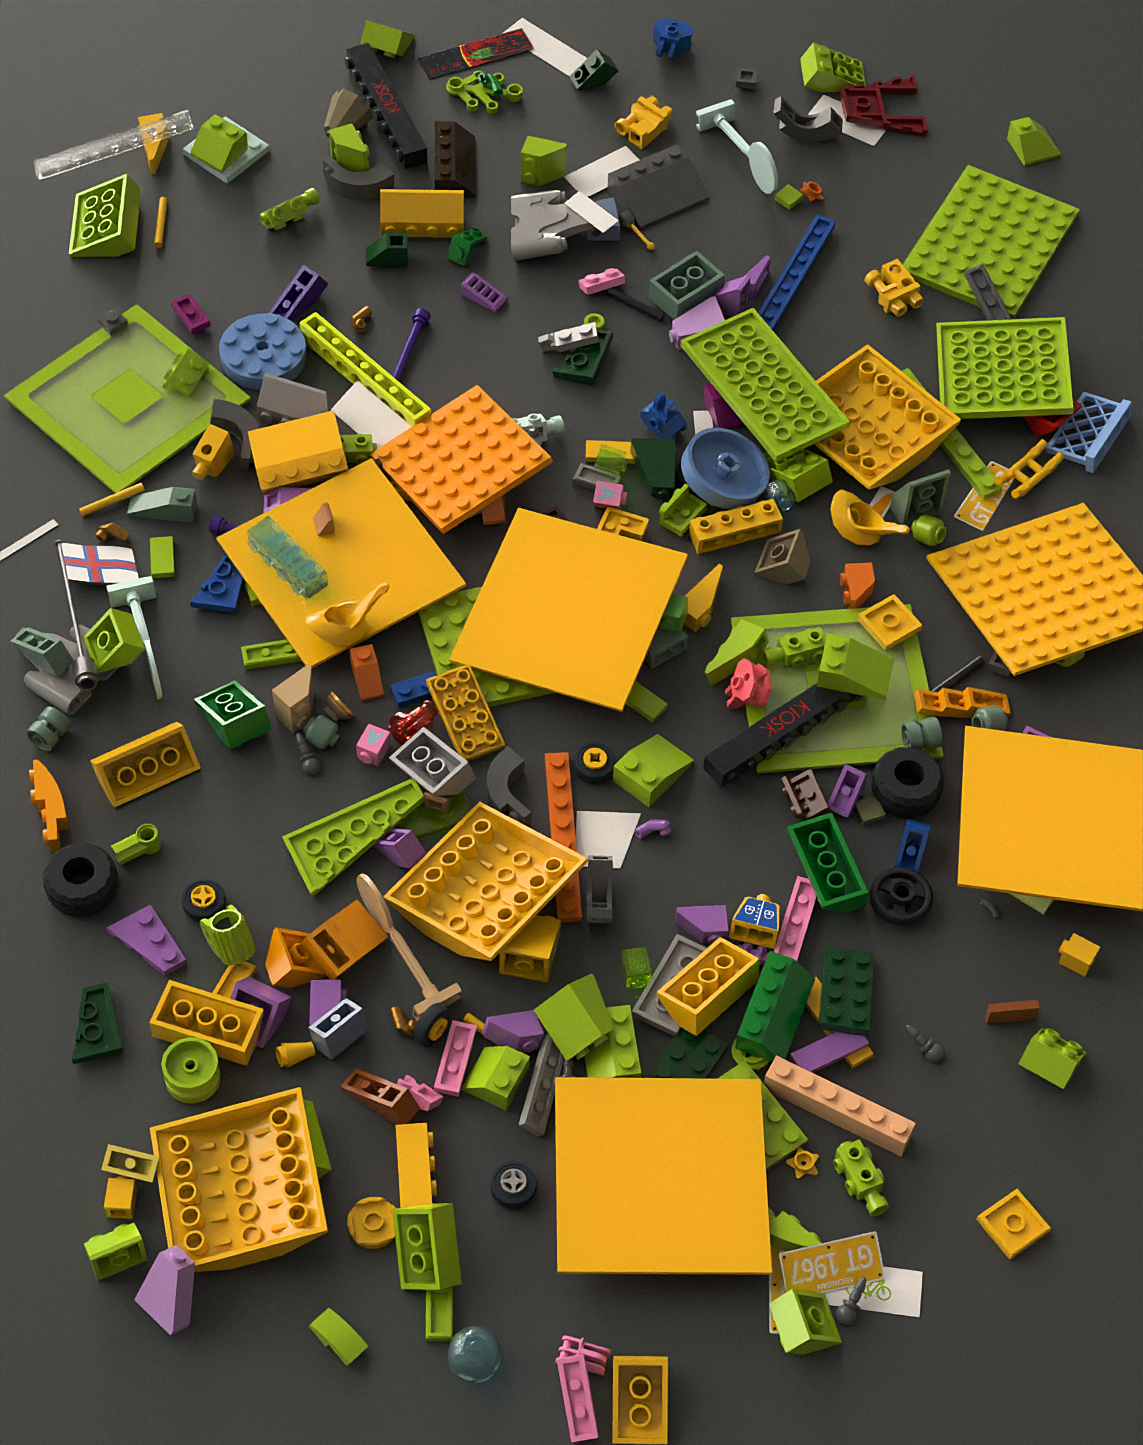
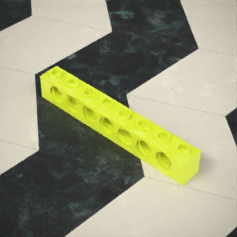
M317 312L300 322V330L304 335L306 345L353 385L359 381L409 425L415 426L431 415L430 407Z

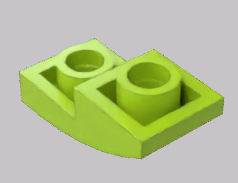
M327 1308L308 1325L324 1346L330 1345L346 1366L368 1347L358 1333L330 1308Z

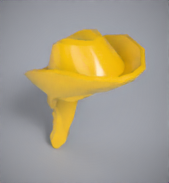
M841 489L833 497L830 508L833 525L842 537L857 545L870 546L879 542L881 535L892 533L903 535L908 534L910 528L906 525L885 522L879 513L853 493Z
M386 582L380 583L358 602H345L329 606L326 609L309 614L305 620L310 629L322 640L335 646L351 645L362 639L369 629L367 619H365L366 614L370 612L376 601L383 594L387 593L390 586Z

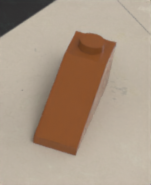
M357 1068L340 1086L344 1092L386 1120L398 1125L408 1124L420 1109L408 1088Z

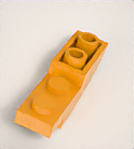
M37 759L33 760V770H29L30 782L35 786V790L30 791L32 804L37 805L38 812L42 813L43 823H47V829H43L44 844H49L50 851L53 853L61 849L59 831L69 830L68 818L57 783L47 768Z

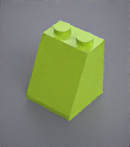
M592 973L569 983L534 1009V1012L566 1061L574 1057L580 1060L590 1053L588 1049L594 1044L595 1047H598L608 1040L606 1035L614 1030L596 979Z

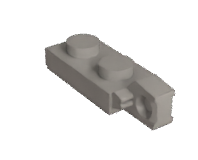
M594 322L538 337L542 352L549 350L562 352L598 343L599 338L597 326Z

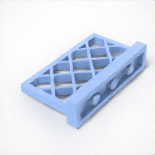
M1083 392L1077 401L1082 404V408L1059 427L1046 446V452L1053 455L1060 452L1064 455L1065 459L1085 465V471L1094 473L1130 419L1132 402L1123 399L1121 403H1117ZM1087 400L1095 405L1084 407L1083 403ZM1111 408L1114 409V412L1104 414L1102 409ZM1090 412H1099V416L1090 418L1088 415ZM1083 414L1085 417L1083 420H1074V417ZM1100 421L1105 423L1104 426L1095 428L1093 423ZM1089 425L1091 429L1080 432L1078 427ZM1074 428L1076 433L1065 435V430ZM1094 435L1096 438L1093 441L1085 442L1083 437ZM1080 439L1081 444L1071 446L1069 443L1071 440ZM1060 443H1065L1066 445L1065 448L1061 449L1054 446ZM1082 449L1086 451L1084 457L1074 453V451Z

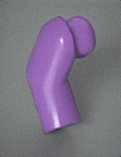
M649 820L635 828V833L639 839L654 831H659L661 836H667L672 832V828L667 820Z

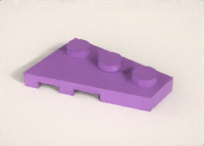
M151 905L107 927L110 935L116 936L124 942L126 947L130 950L133 949L141 955L143 960L164 976L187 964L184 955Z

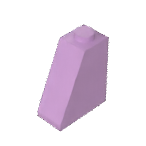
M716 297L708 298L672 321V330H669V337L671 343H675L677 351L683 350L681 347L682 339L725 321Z
M177 1245L158 1254L134 1299L170 1335L187 1328L190 1324L195 1262Z

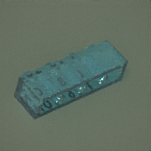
M269 516L247 530L249 540L247 543L251 550L258 552L266 565L275 568L278 576L283 581L287 580L297 595L301 594L308 600L328 586L327 572Z

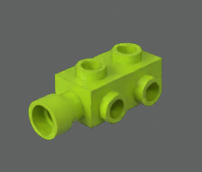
M310 188L304 191V194L260 213V221L267 229H281L287 226L286 221L292 219L295 222L304 218L303 213L309 211L307 206H313L320 202L319 195L314 188Z
M372 434L340 435L347 463L359 465L371 459L370 454L377 450V443H372Z
M821 626L813 629L808 628L795 634H786L778 638L777 648L773 649L770 647L761 650L763 664L765 667L776 665L777 662L783 661L785 667L792 665V667L797 668L802 666L805 661L811 659L815 662L821 661L827 634H824Z
M860 1139L854 1142L846 1141L836 1149L835 1159L833 1160L834 1167L838 1174L843 1173L847 1179L845 1187L849 1195H855L858 1201L865 1199L867 1202L866 1208L871 1216L881 1215L889 1209V1204L885 1197L879 1193L882 1192L883 1183L885 1182L884 1176L879 1168H875L869 1148L864 1147ZM863 1174H867L868 1179H864Z

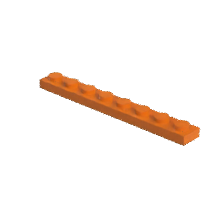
M568 752L545 753L551 839L577 853ZM577 872L555 895L557 919L561 920V923L582 922L579 873Z

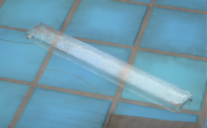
M188 110L35 160L33 164L38 180L194 129Z

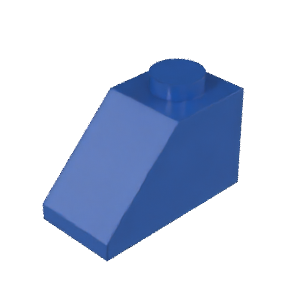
M907 820L894 869L899 867L901 869L908 868L909 870L916 871L918 874L931 825Z

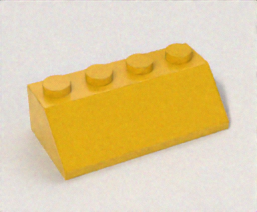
M380 189L381 236L386 233H407V237L452 238L453 235L464 231V190Z
M178 722L90 760L97 779L114 808L201 768L185 728Z
M719 937L658 990L657 997L678 1026L697 1036L758 982L759 958Z
M169 980L149 1023L152 1037L171 1043L188 1037L201 1038L212 1045L217 1053V1057L247 1066L257 1044L264 1009Z

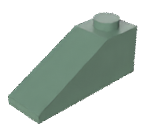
M170 487L131 496L127 517L194 523L198 506L196 491L191 488Z
M29 627L10 641L13 646L44 671L55 676L65 673L74 661L60 639Z

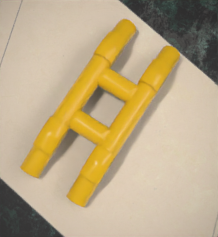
M1041 439L1011 468L995 477L994 482L997 485L1009 482L1014 477L1022 485L1014 489L1011 495L1013 498L1022 497L1047 475L1051 474L1065 457L1062 453L1058 452L1044 467L1039 465L1034 460L1048 445L1045 440ZM1028 466L1036 474L1029 478L1021 470Z

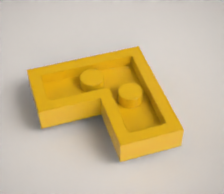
M607 506L597 529L642 541L649 526V519Z

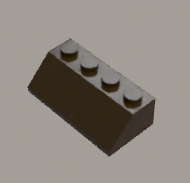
M435 121V190H464V198H476L475 136L455 121Z

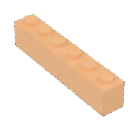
M777 1055L765 1075L764 1085L772 1094L902 1157L912 1137L915 1122Z

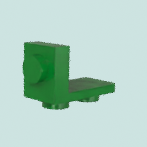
M474 227L453 235L447 259L463 266L468 265L473 245L487 240L488 235L483 234L482 230Z

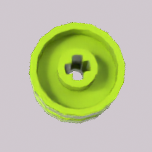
M188 1037L179 1039L171 1044L163 1054L161 1065L166 1088L176 1100L189 1104L203 1102L213 1096L219 1088L221 1080L217 1053L210 1043L201 1038Z

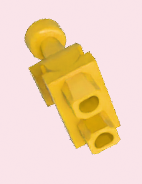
M642 96L638 98V103H633L631 107V114L626 119L620 118L614 124L616 131L620 135L624 136L629 132L628 141L640 149L647 146L662 131L668 129V121L673 117L672 108L664 106L660 109L659 101L654 96L647 99Z
M898 258L882 265L881 273L878 270H872L865 276L864 281L868 286L875 287L878 291V302L884 307L883 310L886 314L893 312L899 317L907 311V304H910L913 309L922 306L923 297L919 293L921 286L918 282H915Z

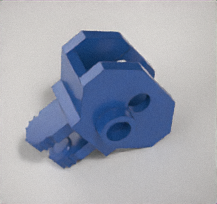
M666 18L656 21L653 30V42L658 46L657 57H661L663 52L668 53V59L673 60L674 56L678 55V53L690 50L693 44L691 37L694 30L686 22Z
M662 391L655 396L651 404L640 412V418L646 427L661 439L674 440L677 431H685L687 429V422L681 415L676 402L673 399L667 400L666 394Z

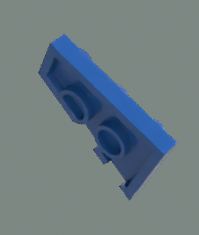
M226 553L213 569V574L208 581L202 584L198 595L194 596L190 601L191 607L236 613L244 578Z

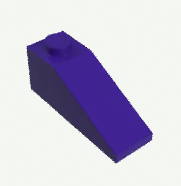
M303 265L269 313L292 321L319 298L328 283L313 270Z

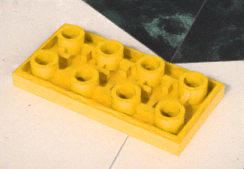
M470 664L426 679L427 687L457 754L469 762L505 748V742Z

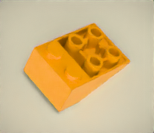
M355 900L309 934L303 940L301 946L330 980H336L385 941L388 936L362 904Z

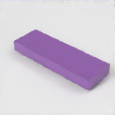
M835 1032L791 1053L790 1058L795 1065L814 1073L868 1047L869 1042L865 1036Z

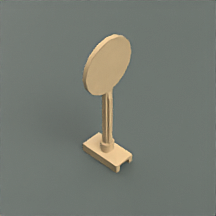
M363 873L358 875L357 886L366 908L382 930L390 933L392 942L416 978L426 1000L413 1007L412 1015L415 1020H419L426 1009L435 1003H440L447 1007L460 1000L459 994L462 990L458 983L439 992L435 984L430 982L405 940L394 928L388 907L373 881Z

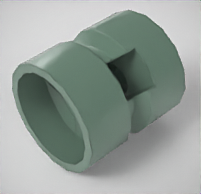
M48 706L39 715L38 721H35L26 731V735L38 748L44 751H51L59 741V737H62L70 728L71 723L61 711Z
M936 717L922 719L920 723L916 720L902 723L901 735L904 747H913L922 750L923 746L927 749L941 747L942 731Z

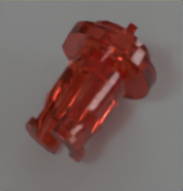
M428 700L423 701L422 705L416 707L409 714L397 712L390 718L386 731H389L398 743L404 745L421 728L426 727L430 721H433V717L439 715L438 709L432 702Z

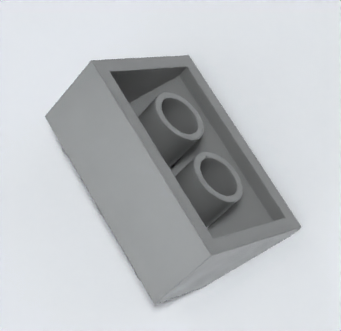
M265 373L257 402L258 420L266 424L277 425L328 412L326 391Z
M425 727L421 728L389 757L391 762L433 796L460 794L476 779L468 761Z

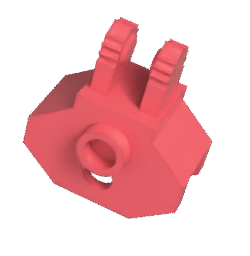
M743 658L738 662L734 676L730 679L731 685L725 689V694L731 697L727 701V707L735 710L746 703L762 708L768 703L772 690L769 669L761 664L755 666L754 663Z

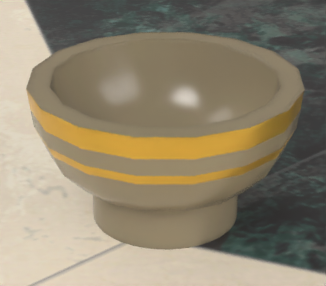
M333 691L328 695L327 706L324 708V711L336 723L340 719L348 720L355 716Z

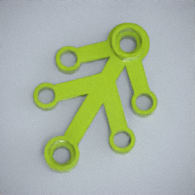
M475 71L465 79L453 77L448 80L446 91L451 95L459 96L467 104L468 111L475 112L478 110V100L468 94L474 93L486 105V111L489 114L498 112V103L488 96H494L492 89L481 86L478 81V76L480 73H483L482 71ZM501 73L493 74V76L499 79V83L502 86L504 84V75ZM511 84L507 89H502L503 94L501 97H508L511 102H519L523 97V88L519 84Z

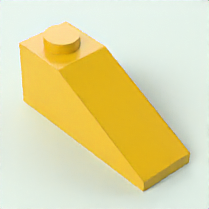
M162 113L138 117L140 133L151 174H156L168 143L167 133H170L169 123L164 121Z
M718 564L685 595L688 597V614L684 625L694 632L698 631L701 627H705L711 620V613L722 578L723 566L721 564Z

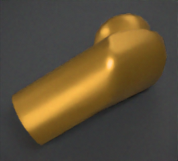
M365 306L352 316V328L356 332H363L367 326L365 320L372 315V310L368 306Z
M109 523L97 529L96 538L104 542L107 538L115 536L125 542L131 532L115 523Z
M400 1006L391 1008L390 1015L395 1030L409 1037L413 1036L418 1020H406Z

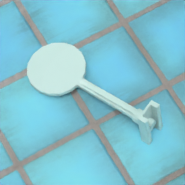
M732 99L696 111V115L699 117V124H696V128L700 132L715 126L721 128L739 149L748 156L752 174L760 189L766 194L774 193L778 185V176L772 155L761 142H754L749 146L728 123L735 120V103Z
M152 576L108 585L107 591L111 608L123 605L131 607L135 623L145 646L158 700L163 699L150 638L140 606L141 601L156 598Z

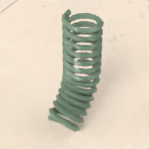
M981 898L980 905L986 907L993 918L998 917L999 913L994 905Z

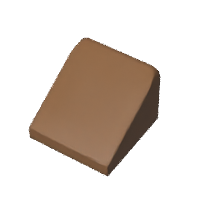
M327 502L322 504L313 517L318 536L331 534L335 531L332 513Z
M428 791L424 792L423 796L426 807L445 813L448 812L452 802L451 796H433Z

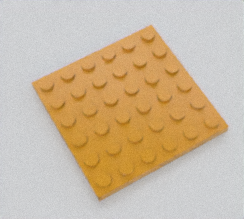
M478 385L370 454L373 460L380 459L383 472L442 534H445L552 463L551 456Z

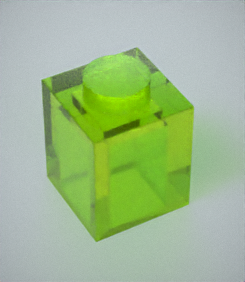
M601 444L594 467L620 475L621 471L625 472L629 459L626 458L627 452Z
M646 947L622 950L621 966L626 988L645 987L652 976Z

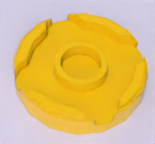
M367 1197L358 1201L348 1214L347 1228L350 1237L358 1245L367 1249H378L387 1246L395 1239L392 1209L396 1207L381 1197Z

